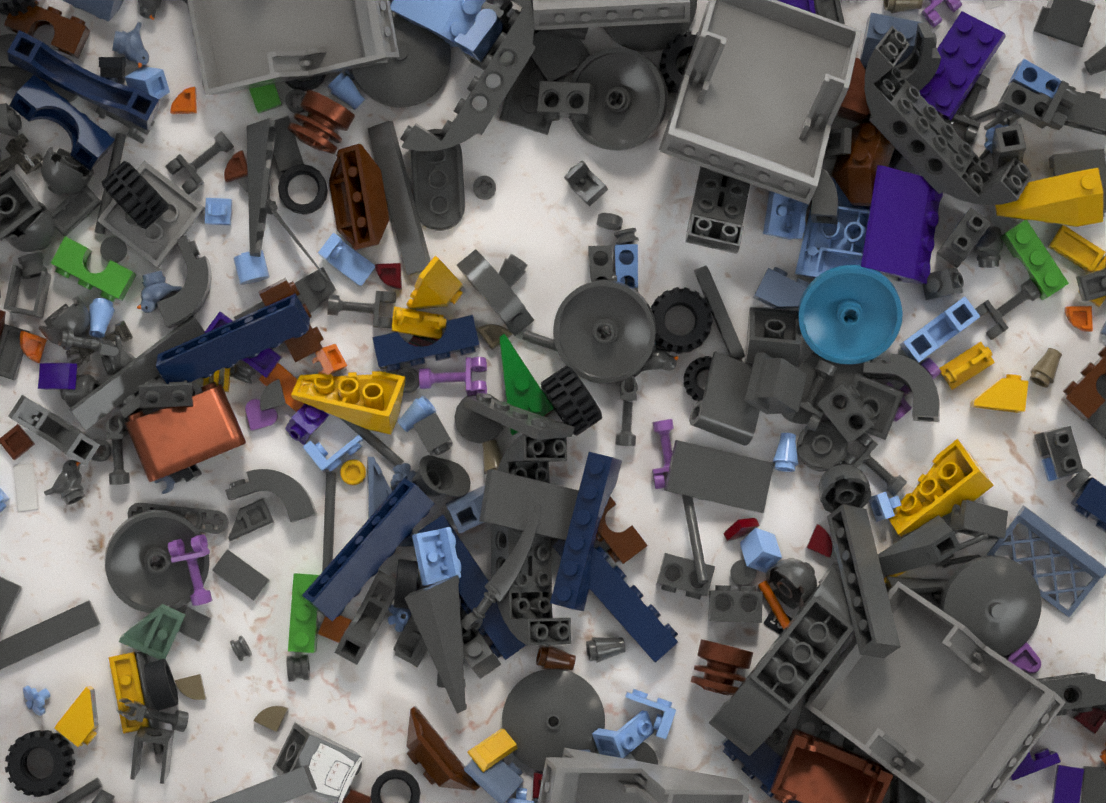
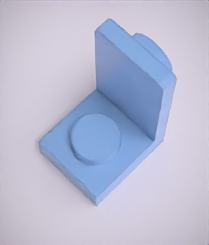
M334 232L318 252L320 257L359 286L365 283L375 269L373 263L343 242L342 238Z
M360 435L356 436L328 460L325 458L328 452L320 442L314 444L310 440L303 448L323 472L327 469L332 472L342 463L340 459L348 453L351 456L362 447L360 442L364 439Z
M633 689L632 693L626 692V698L663 711L662 715L657 714L653 729L657 730L656 736L666 739L676 709L671 707L672 702L658 698L656 702L647 699V693Z
M642 710L618 731L598 728L592 735L599 754L624 758L652 735L654 729L648 712Z

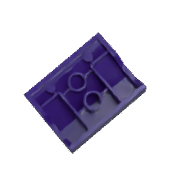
M877 165L861 267L876 270L881 274L898 277V282L927 284V278L931 270V253L935 246V229L939 221V205L943 192L939 194L923 176Z

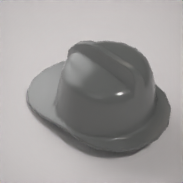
M432 455L422 457L419 462V469L412 478V483L418 485L427 496L432 497L442 494L461 497L467 494L471 484L468 473L458 463Z

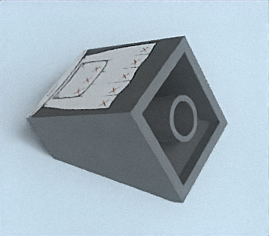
M295 722L272 769L278 775H282L308 764L317 787L312 793L335 803H341L348 796L351 789L350 784L362 767L363 757L357 752Z

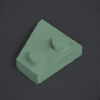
M161 604L122 634L119 642L156 659H166L186 614Z

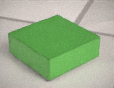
M275 84L249 89L258 114L282 106Z

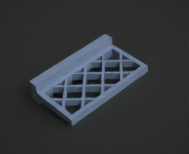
M1024 505L1006 528L1005 539H998L986 554L987 556L995 555L1000 546L1011 545L1012 560L1015 562L1032 560L1034 572L1032 576L1037 584L1038 577L1053 576L1054 590L1043 591L1039 588L1041 597L1069 618L1100 578H1103L1106 574V567ZM1019 522L1028 528V539L1014 540L1013 530ZM1032 532L1039 537L1032 538ZM1010 535L1011 541H1005ZM1042 540L1047 542L1050 554L1035 556L1033 542ZM1030 542L1031 556L1016 558L1015 544ZM1052 547L1060 553H1053ZM1053 557H1067L1070 570L1055 571ZM1050 558L1052 572L1037 574L1035 560ZM1073 563L1076 564V565H1077L1078 567H1080V568L1074 569V568H1073ZM1086 572L1093 578L1087 586L1076 587L1074 573ZM1071 573L1073 587L1058 589L1056 575ZM1083 590L1077 597V591ZM1073 591L1074 602L1066 609L1059 603L1058 593ZM1048 594H1055L1056 600Z

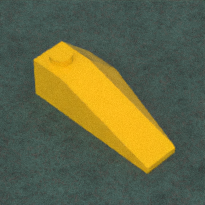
M1099 168L1028 182L1017 201L994 205L996 216L1023 220L1029 219L1052 224L1058 223L1074 227L1103 222L1104 193Z
M434 256L418 276L414 285L415 290L411 293V298L406 306L412 310L447 307L450 302L455 304L463 295L461 291L463 284L437 256Z
M372 371V375H357L356 372H349L348 376H333L332 374L299 375L291 397L365 429L391 435L400 414L405 376L383 371Z
M958 439L937 454L932 461L934 463L932 468L926 475L922 474L919 477L918 481L920 483L914 491L906 494L901 500V506L893 510L895 516L888 518L900 537L918 529L938 515L943 517L951 513L954 504L960 505L961 508L962 500L974 502L994 486L984 470Z

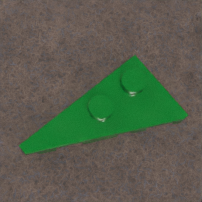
M505 334L500 336L507 403L545 416L554 410L553 406ZM510 428V433L512 436L519 433L518 431Z

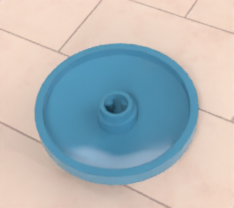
M861 265L838 266L817 276L804 291L798 309L799 327L807 345L820 357L839 364H859L881 355L895 341L901 328L903 316L901 301L894 285L880 272L861 267Z

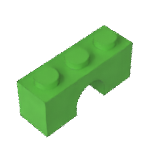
M1027 219L1001 236V240L1013 258L1017 257L1025 266L1030 276L1029 279L1037 286L1041 293V300L1048 298L1069 284Z
M65 236L51 261V264L57 267L55 272L68 279L70 275L79 279L77 284L89 290H92L93 286L102 291L100 296L112 302L116 298L123 301L137 274L112 260L109 261L107 267L102 272L90 273L87 268V260L92 251Z
M293 574L288 651L315 653L317 650L318 610L302 595L319 575Z

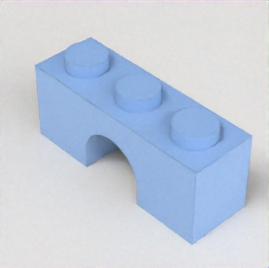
M963 297L899 345L910 359L919 363L949 339L980 318V315L968 299Z

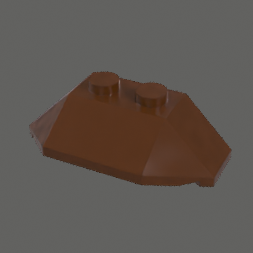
M868 120L851 128V154L840 155L836 159L831 173L850 203L858 206H871L877 165L888 167L895 148L874 124Z
M362 144L339 149L329 178L337 231L355 250L379 245L389 222L381 169Z
M415 705L411 708L406 745L409 751L406 754L415 765L420 763L426 770L423 772V775L431 785L436 783L439 787L473 791L479 789L480 785L463 770L464 764Z

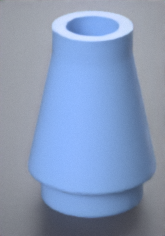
M342 72L327 86L331 90V94L351 106L354 110L365 100L349 75L345 76Z
M96 298L89 305V334L92 337L103 338L105 336V331L115 311L113 303L108 299Z
M425 396L419 399L416 398L398 420V423L408 432L414 428V424L435 413L436 409Z
M781 433L773 459L775 469L778 471L794 472L795 467L798 465L795 434Z

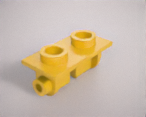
M394 306L391 331L440 339L442 337V328L446 326V318H443L444 315Z
M980 341L939 369L951 390H953L995 362L991 357L993 355L988 347L985 348Z

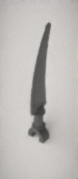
M242 179L238 183L248 192V185ZM269 198L267 213L275 216L320 273L330 282L278 214L276 202Z
M541 505L535 506L530 520L514 549L496 574L484 586L488 590V592L484 593L485 597L477 608H473L472 612L461 621L462 626L466 630L471 628L478 630L483 623V618L486 616L485 613L492 603L497 602V600L501 602L516 581L535 538L542 509Z

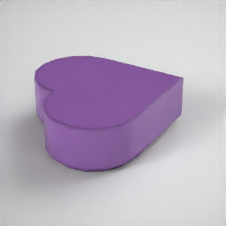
M252 399L246 404L245 410L251 431L276 423L278 413L274 408L261 411L260 400Z
M1027 642L1007 657L1009 662L1030 674L1038 672L1041 668L1040 658Z

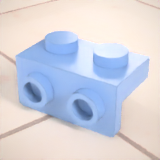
M769 191L763 234L788 240L801 239L806 229L805 216L809 204Z
M451 527L412 535L422 586L434 584L455 575L461 578V563L457 558L455 550L456 539L451 531Z

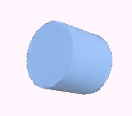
M261 250V257L250 256V252H245L233 258L240 285L259 282L270 277L263 250Z

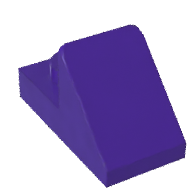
M1047 748L1034 753L1035 758H1032L1029 752L1009 779L1014 781L1060 763L1061 760L1058 753L1055 751L1049 752Z

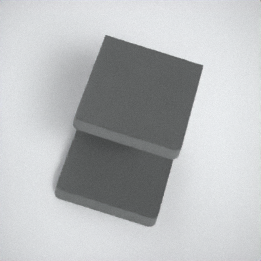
M13 265L3 309L11 313L43 319L51 274L46 271L41 272L34 310L17 308L15 305L23 269Z
M140 727L134 739L130 779L135 780L140 771L143 742L164 745L160 784L165 783L170 773L174 738L173 730Z

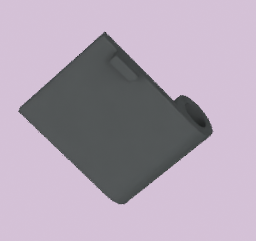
M715 351L703 399L694 405L689 418L690 425L747 446L754 436L760 412L759 409L744 401L753 366Z

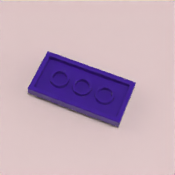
M961 11L937 48L941 61L935 75L919 91L927 103L935 107L939 115L950 121L952 120L1006 38L1005 33Z

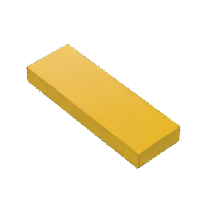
M135 652L108 657L118 709L123 712L129 709V706L119 701L122 698H127L132 702L138 701L145 705ZM120 715L123 734L138 731L141 726L149 727L148 718H143L142 722H138L136 720H128Z

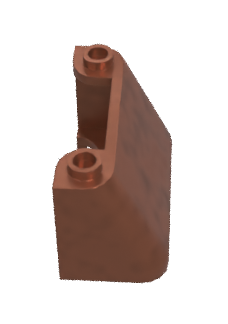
M212 382L200 387L202 392L192 396L193 406L165 407L146 415L143 414V411L128 416L129 421L125 425L149 482L173 474L246 443L222 384L216 386V383Z
M793 729L770 791L774 794L773 798L783 803H788L789 800H797L802 803H882L893 774L875 761L801 730Z

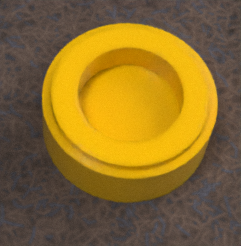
M351 459L343 463L340 475L345 483L358 485L366 477V468L362 462Z

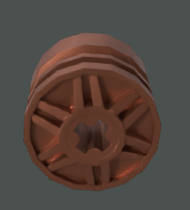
M308 90L300 104L308 112V115L304 116L295 113L294 119L301 123L302 126L290 122L287 129L306 145L318 151L335 154L337 147L329 142V140L337 143L342 142V138L334 132L335 128L348 131L355 115L332 99L315 91Z
M701 639L697 656L707 660V665H694V670L704 672V677L692 676L690 682L697 684L707 691L727 696L733 695L739 688L733 686L734 681L743 682L746 679L736 674L737 669H750L754 652Z

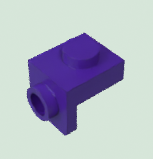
M304 404L291 417L285 430L291 438L305 445L310 436L327 420L329 415L320 409Z

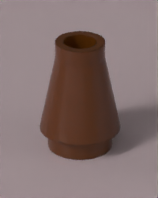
M540 645L536 657V665L541 666L542 669L573 670L576 656L552 645Z

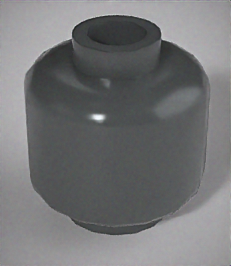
M89 374L77 375L75 390H60L61 398L65 400L69 407H72L99 387L100 383Z

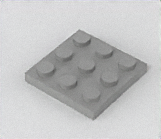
M144 161L137 171L168 203L169 209L152 225L144 229L113 199L97 221L155 267L159 268L177 246V239L185 236L204 212L205 207Z

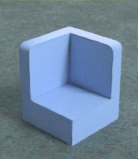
M142 66L125 76L127 86L137 88L157 99L170 93L163 69Z
M755 528L740 542L747 567L766 573L774 564L782 559L776 537L773 533Z

